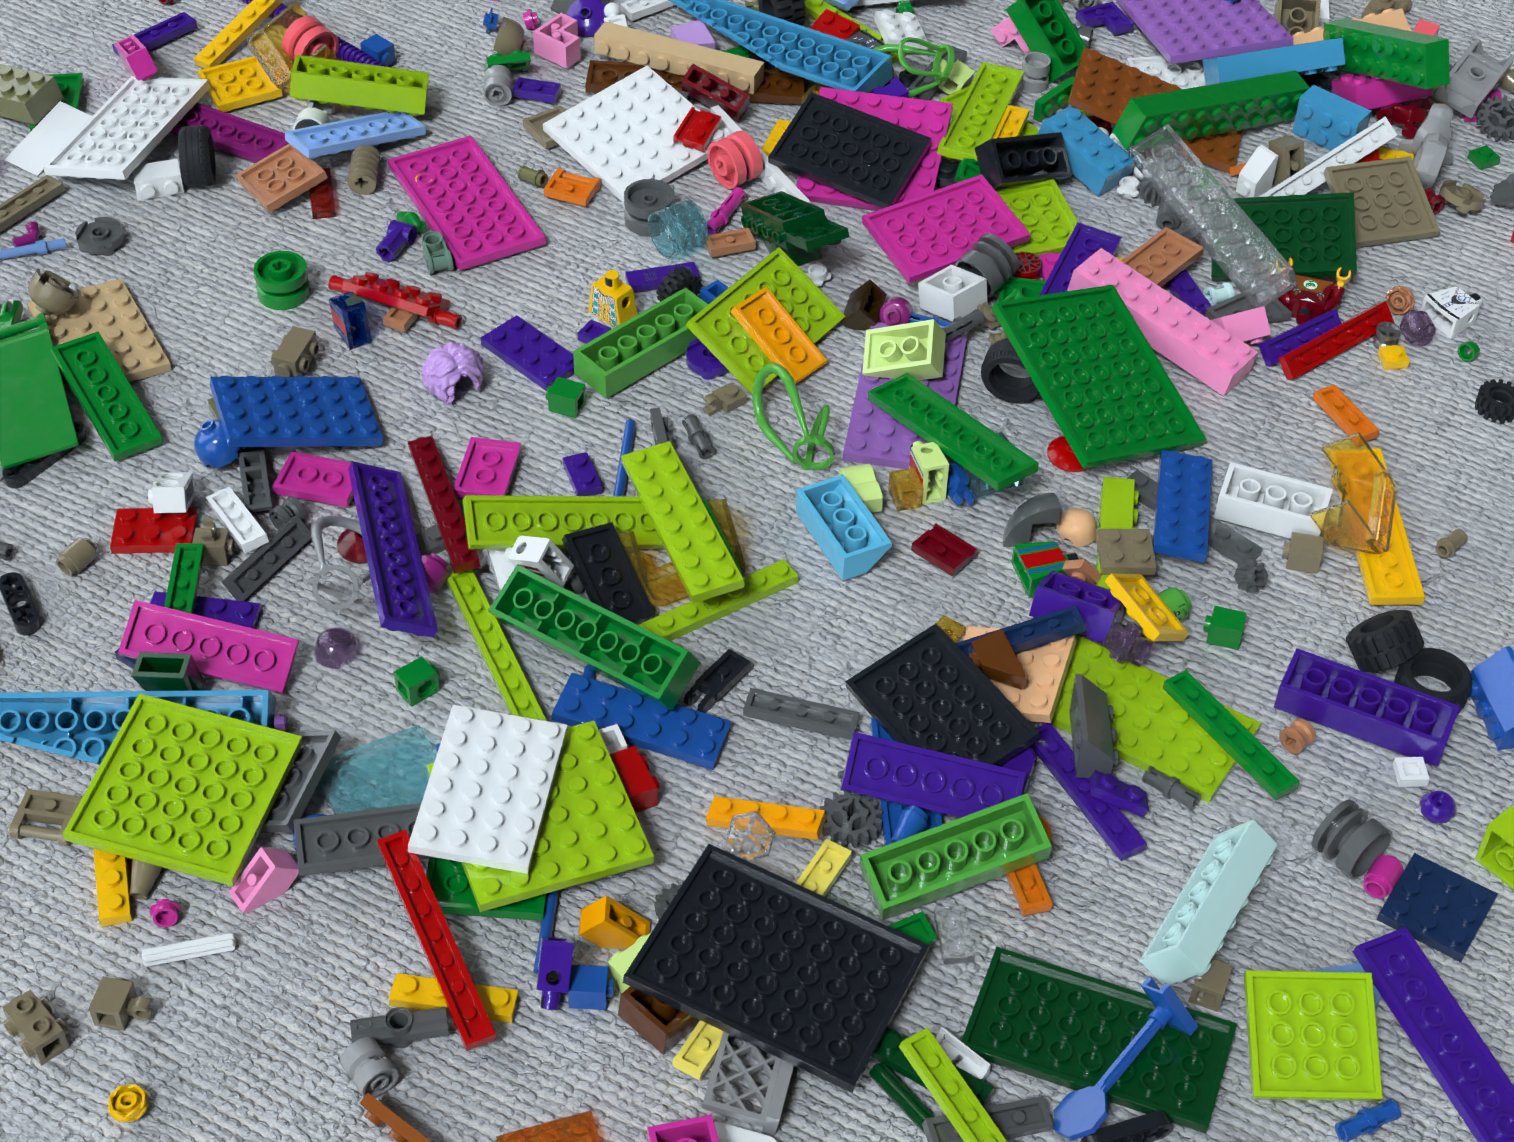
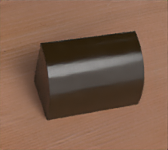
M869 279L850 293L843 313L845 317L840 323L853 330L870 329V326H875L887 294Z

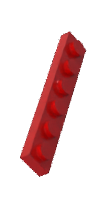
M1383 301L1375 304L1279 357L1278 359L1286 379H1294L1374 335L1379 323H1395L1387 302Z

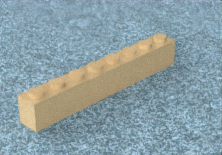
M606 21L594 34L596 54L685 76L693 63L750 94H754L764 80V62Z

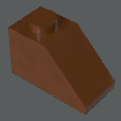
M1002 629L971 642L972 653H969V658L988 679L1018 689L1026 688V675Z

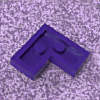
M1114 2L1076 10L1075 18L1084 26L1095 27L1104 24L1114 35L1133 31L1134 23Z

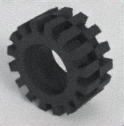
M680 266V269L678 267L674 268V272L671 270L667 272V277L663 276V283L658 284L660 289L656 291V294H658L657 299L661 302L684 288H687L697 296V294H700V288L703 286L701 280L688 268Z
M1492 379L1490 383L1486 381L1480 386L1475 401V410H1478L1477 413L1479 415L1484 414L1483 418L1485 420L1491 418L1493 423L1499 420L1500 424H1504L1505 420L1508 423L1514 420V386H1511L1512 382L1510 381L1506 384L1503 383L1504 380L1499 379L1498 382Z

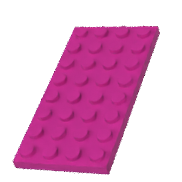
M472 136L387 159L389 169L430 229L438 231L443 235L446 246L451 253L452 261L459 271L546 244L544 234Z

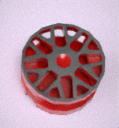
M1030 252L1015 253L1019 259L1020 267L1011 277L1039 280L1040 258Z

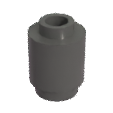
M1167 198L1160 203L1156 224L1160 229L1167 227L1175 230L1179 226L1182 208L1176 199Z

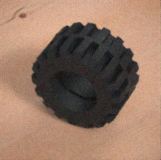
M758 0L760 12L801 26L804 25L805 5L803 0Z
M1392 610L1375 615L1355 626L1346 636V642L1360 671L1379 672L1396 667L1414 657L1425 644L1412 613L1407 610Z

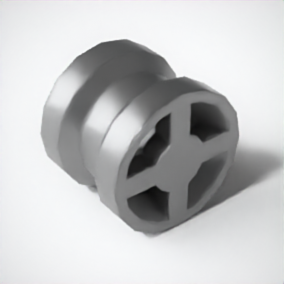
M1392 322L1379 323L1373 339L1374 347L1379 349V346L1398 345L1397 339L1401 334L1400 327Z

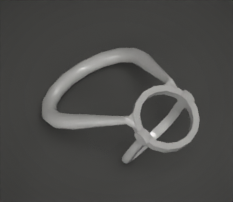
M330 515L318 518L311 526V538L320 563V569L318 573H315L314 577L308 578L307 582L312 586L313 596L318 604L326 609L335 611L345 609L355 602L360 593L358 591L359 587L371 579L368 571L361 579H358L345 566H329L325 563L322 539L323 528L337 526L361 534L359 521ZM330 570L343 571L349 575L353 582V592L351 595H347L319 583L321 576ZM318 590L347 602L342 605H330L321 599Z

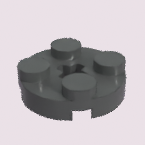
M97 217L95 222L89 224L85 221L78 226L75 232L81 252L102 254L103 256L113 255L115 249L121 246L125 239L123 227L120 226L119 221L110 217Z

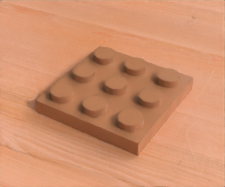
M290 143L235 175L237 182L269 213L279 209L285 203L299 197L305 191L319 185L328 178L325 171L317 163L307 158Z

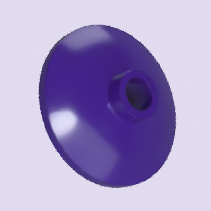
M576 0L569 7L567 16L577 20L578 36H594L602 26L604 18H606L603 2L600 0ZM585 12H589L586 16L582 15Z

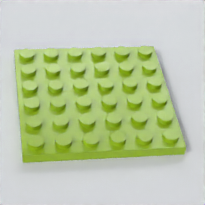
M139 693L63 832L64 840L234 887L303 744L302 736Z
M595 721L567 727L566 738L529 873L461 862L480 912L654 863L653 852ZM434 762L427 764V773L429 778L433 769Z

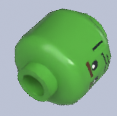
M1170 587L1158 593L1180 622L1189 616V609L1192 608V605L1185 591Z

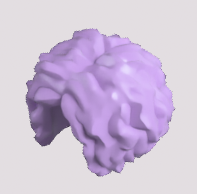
M449 342L443 347L437 346L429 352L422 365L423 386L432 395H436L439 400L444 401L446 405L452 404V401L455 399V383L460 381V379L470 380L476 391L480 392V386L483 381L482 373H484V365L481 363L484 359L477 351L466 347L464 343Z

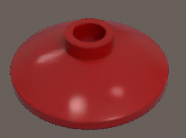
M1065 436L1055 438L1048 445L1047 457L1055 467L1068 472H1082L1090 469L1082 468Z

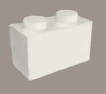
M178 159L140 164L132 172L138 200L184 194Z

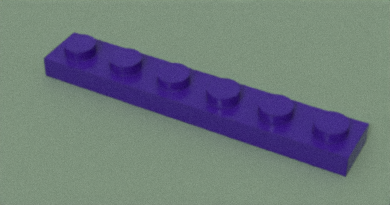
M1045 723L1036 727L1040 733V739L1030 745V747L1119 860H1125L1145 851L1147 843L1117 806L1090 795V778H1076L1073 751L1051 723Z

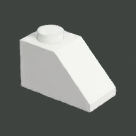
M1260 145L1239 173L1236 192L1247 198L1259 197L1272 188L1279 155Z

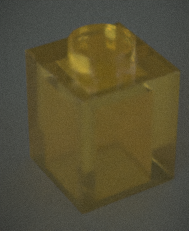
M915 468L889 472L888 492L897 512L922 507L924 488Z

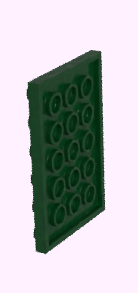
M1354 192L1211 199L1212 281L1277 279V275H1280V272L1277 270L1276 265L1280 257H1282L1281 264L1283 266H1288L1289 258L1293 260L1287 276H1289V273L1307 277L1336 276L1337 270L1342 267L1340 276H1348L1349 270L1351 275H1357Z

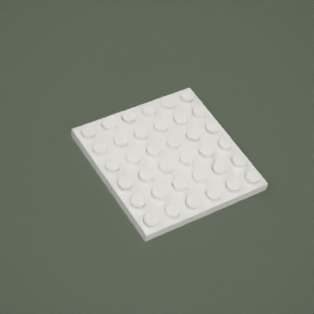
M648 66L643 67L543 123V131L594 177L601 178L602 184L623 203L624 191L631 183L641 179H656L668 183L707 160L709 145L719 139L726 138L728 135L719 127L704 152L684 146L679 141L677 143L673 142V135L691 107L695 106Z

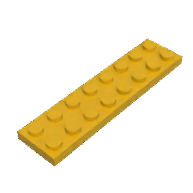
M1331 448L1329 459L1369 604L1423 605L1425 600L1424 591L1381 448Z

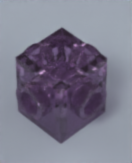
M1116 621L1112 629L1108 631L1102 645L1110 652L1109 657L1121 664L1127 661L1140 667L1153 642L1135 624L1128 622L1127 625Z

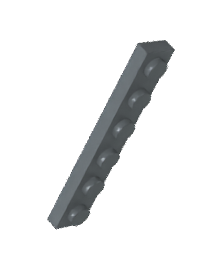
M1136 470L1126 479H1135L1134 490L1139 491L1138 502L1155 512L1158 483ZM1209 515L1208 546L1237 564H1245L1246 559H1257L1261 556L1262 547Z

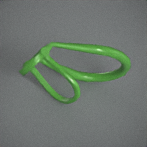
M907 37L900 41L899 44H885L873 48L883 53H898L900 64L912 74L934 76L936 82L910 90L909 98L940 85L941 81H947L954 64L955 54L951 45L940 44L937 46L914 37ZM907 42H912L920 44L937 52L906 46L904 44ZM947 51L948 61L942 73L939 72L940 59L942 54ZM903 53L934 56L933 71L917 70L910 67L906 63Z
M777 363L764 365L756 375L752 395L754 415L760 430L791 462L798 463L804 470L828 468L833 463L835 456L834 447L824 437L830 414V406L825 404L822 407L809 434L793 377L785 367ZM772 373L778 375L784 382L804 433V437L795 442L792 453L768 424L764 414L762 402L763 386L768 375ZM808 443L806 458L803 459L798 453V448ZM814 443L817 446H823L829 452L830 457L826 461L811 462Z

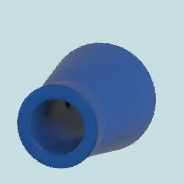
M908 806L907 809L902 810L890 843L921 833L927 827V814L916 806Z

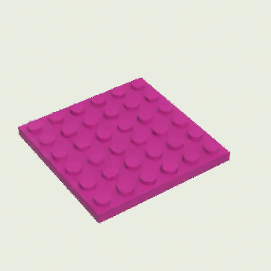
M821 87L820 96L932 138L931 146L895 204L935 191L942 161V155L937 154V149L943 136L946 137L953 111V103ZM801 175L798 176L796 187L811 202L871 210L883 209L880 206Z

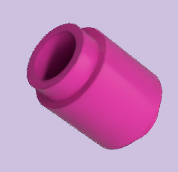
M1379 855L1376 857L1364 877L1363 887L1370 896L1382 899L1391 894L1404 872L1399 860L1391 855Z

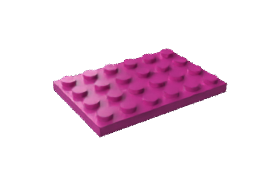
M982 174L862 216V224L908 284L930 277L950 265L955 266L956 261L967 250H971L973 244L985 233L996 235L1010 247L1029 241L1031 235Z

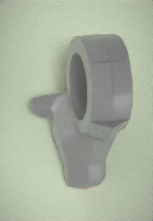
M1433 103L1414 138L1402 140L1398 146L1402 151L1415 155L1413 163L1424 190L1432 188L1442 164L1450 165L1453 163V155L1447 151L1451 140L1450 124L1453 117V109L1446 104Z

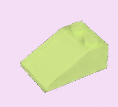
M934 319L866 330L862 374L870 377L897 378L908 373L917 380L943 377L945 331Z

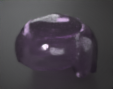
M342 627L329 628L323 631L318 636L315 645L314 656L316 661L323 667L332 669L340 668L344 661L349 660V662H352L359 648L357 638L348 629Z

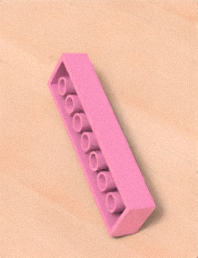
M1100 248L1074 269L1067 291L1114 285L1151 348L1222 396H1225L1250 373L1259 353L1258 351L1104 249Z

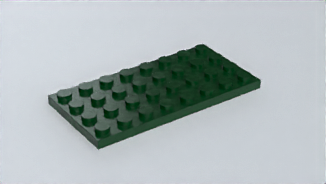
M996 946L961 1042L985 1061L1077 1091L1096 1085L1149 1020L1148 1016L1155 1009V1006L1147 994ZM1186 1007L1198 1025L1193 1034L1188 1035L1169 1027L1168 1024L1164 1029H1159L1106 1095L1108 1096V1102L1145 1114L1163 1110L1167 1113L1172 1123L1206 1134L1237 1023Z

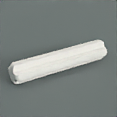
M229 932L145 948L142 950L143 964L149 967L232 951L236 947L233 933Z

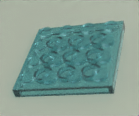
M416 725L331 757L319 781V785L334 814L422 803L429 781L427 764L435 762L437 755L420 725Z

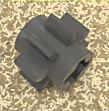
M1246 559L1245 564H1238L1234 575L1235 581L1239 584L1238 589H1246V592L1256 593L1257 588H1265L1264 584L1268 579L1267 571L1264 568L1265 564L1257 563L1256 559Z

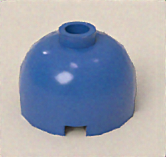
M220 419L207 420L202 423L194 439L195 452L206 468H208V465H211L213 469L220 468L238 457L236 452L240 447H228Z

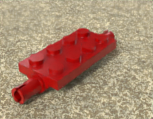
M365 272V275H354L350 279L332 275L328 282L330 290L345 293L349 298L363 296L428 318V322L437 326L441 324L458 330L462 323L461 315L447 311L449 310L450 300L442 298L441 294L435 292L425 293L417 286L409 285L406 287L400 285V281L395 279L384 280L379 278V275L376 273Z

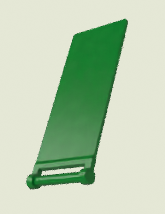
M44 312L37 314L35 318L0 328V339H2L0 340V462L3 469L79 445L59 366L51 354L53 343Z

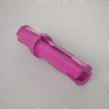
M734 188L721 206L711 213L709 221L703 226L705 228L703 231L706 235L716 234L721 227L728 223L730 215L746 198V193L742 188Z

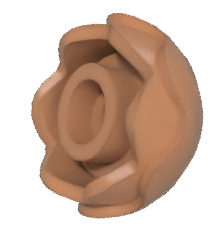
M1396 286L1386 293L1385 301L1391 313L1403 316L1413 309L1415 298L1407 287Z

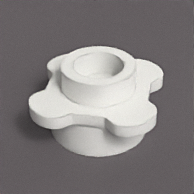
M1126 176L1119 181L1120 187L1117 188V193L1123 194L1126 197H1137L1139 195L1140 183L1137 178Z
M821 264L809 266L808 273H805L816 286H822L824 281L831 279V273L827 272L826 267Z

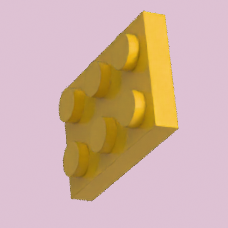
M1111 573L1105 580L1111 588V594L1123 603L1127 608V614L1139 623L1143 628V634L1152 641H1183L1190 634L1142 574Z

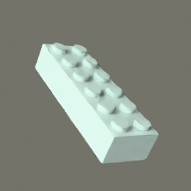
M1254 819L1214 836L1140 959V962L1163 985L1165 983L1169 985L1176 982L1182 983L1187 978L1196 975L1202 976L1210 969L1212 957L1223 946V938L1227 931L1236 924L1238 912L1248 903L1249 893L1260 882V874L1263 869L1272 861V854L1278 844Z

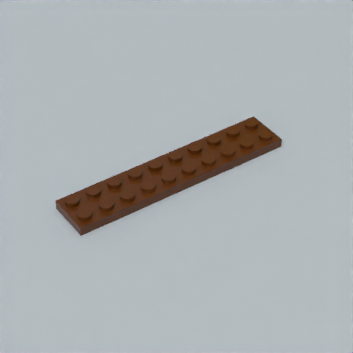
M590 60L585 92L597 94L645 66L631 62ZM651 68L675 90L682 91L681 80L684 76ZM764 70V80L754 94L747 93L749 94L750 103L802 104L805 78L782 70Z

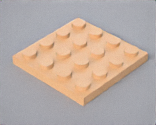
M968 626L964 640L999 629ZM1075 635L1015 653L1026 675V688L1018 689L989 679L1028 721L1052 722L1075 649Z

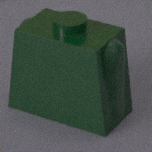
M139 652L131 677L145 691L202 690L203 677L191 654Z

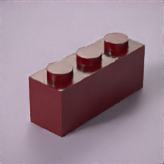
M693 63L681 80L682 91L689 92V96L710 108L719 105L737 123H739L750 106L749 94Z

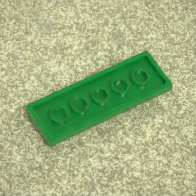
M99 331L51 347L52 356L114 461L163 444L160 433Z

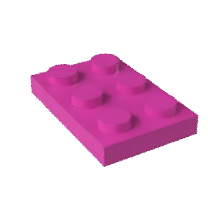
M471 437L453 487L455 497L464 498L465 495L507 496L521 454V443Z
M291 451L272 486L273 493L348 508L354 496L348 471L351 462Z

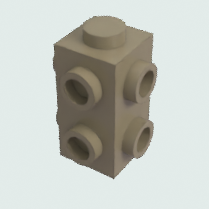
M292 326L288 334L283 337L277 351L275 350L272 353L271 364L274 367L275 376L297 377L302 376L308 370L309 363L319 352L320 345L317 342L316 331Z
M31 989L13 998L2 1007L6 1016L3 1025L12 1038L17 1035L21 1039L19 1045L28 1058L34 1056L41 1066L69 1048L65 1036L69 1034L65 1023L60 1017L54 1019L51 1015L53 1013L46 999L44 997L38 999Z

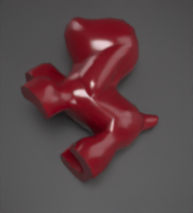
M1428 98L1414 100L1407 106L1394 102L1377 112V121L1386 116L1391 125L1395 124L1403 127L1401 133L1404 137L1413 139L1418 130L1417 126L1425 120L1431 106L1435 102Z

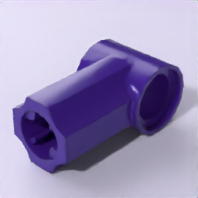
M392 220L387 228V235L376 247V253L386 262L395 259L406 245L412 246L417 238V227L398 220Z

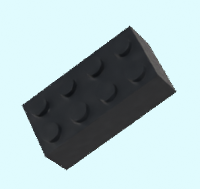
M1061 132L995 138L975 147L980 172L994 190L1053 178L1057 184L1072 176Z

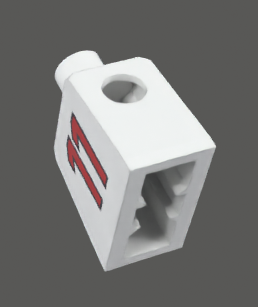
M520 536L517 538L514 546L507 548L504 554L505 560L511 562L515 567L519 565L561 587L564 586L574 566L548 538Z

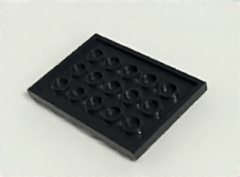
M810 92L768 156V163L886 208L894 205L931 146L932 138Z
M936 623L845 681L846 688L895 742L1000 766L1040 739L1038 730Z

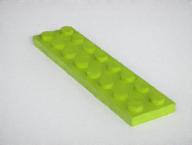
M982 62L949 125L946 137L943 136L938 145L937 154H941L948 159L963 160L967 158L977 160L975 147L992 139L1007 106L1011 104L1023 80L1024 71Z
M668 441L622 455V465L692 603L694 604L744 588V579L671 442Z
M465 495L463 498L469 549H507L513 547L520 536L548 538L559 549H566L562 542L565 534L611 522L625 549H665L639 496Z

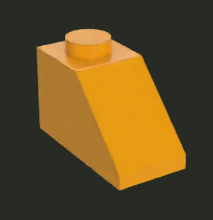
M607 895L581 909L579 935L600 948L627 949L635 944L641 936L650 934V921Z

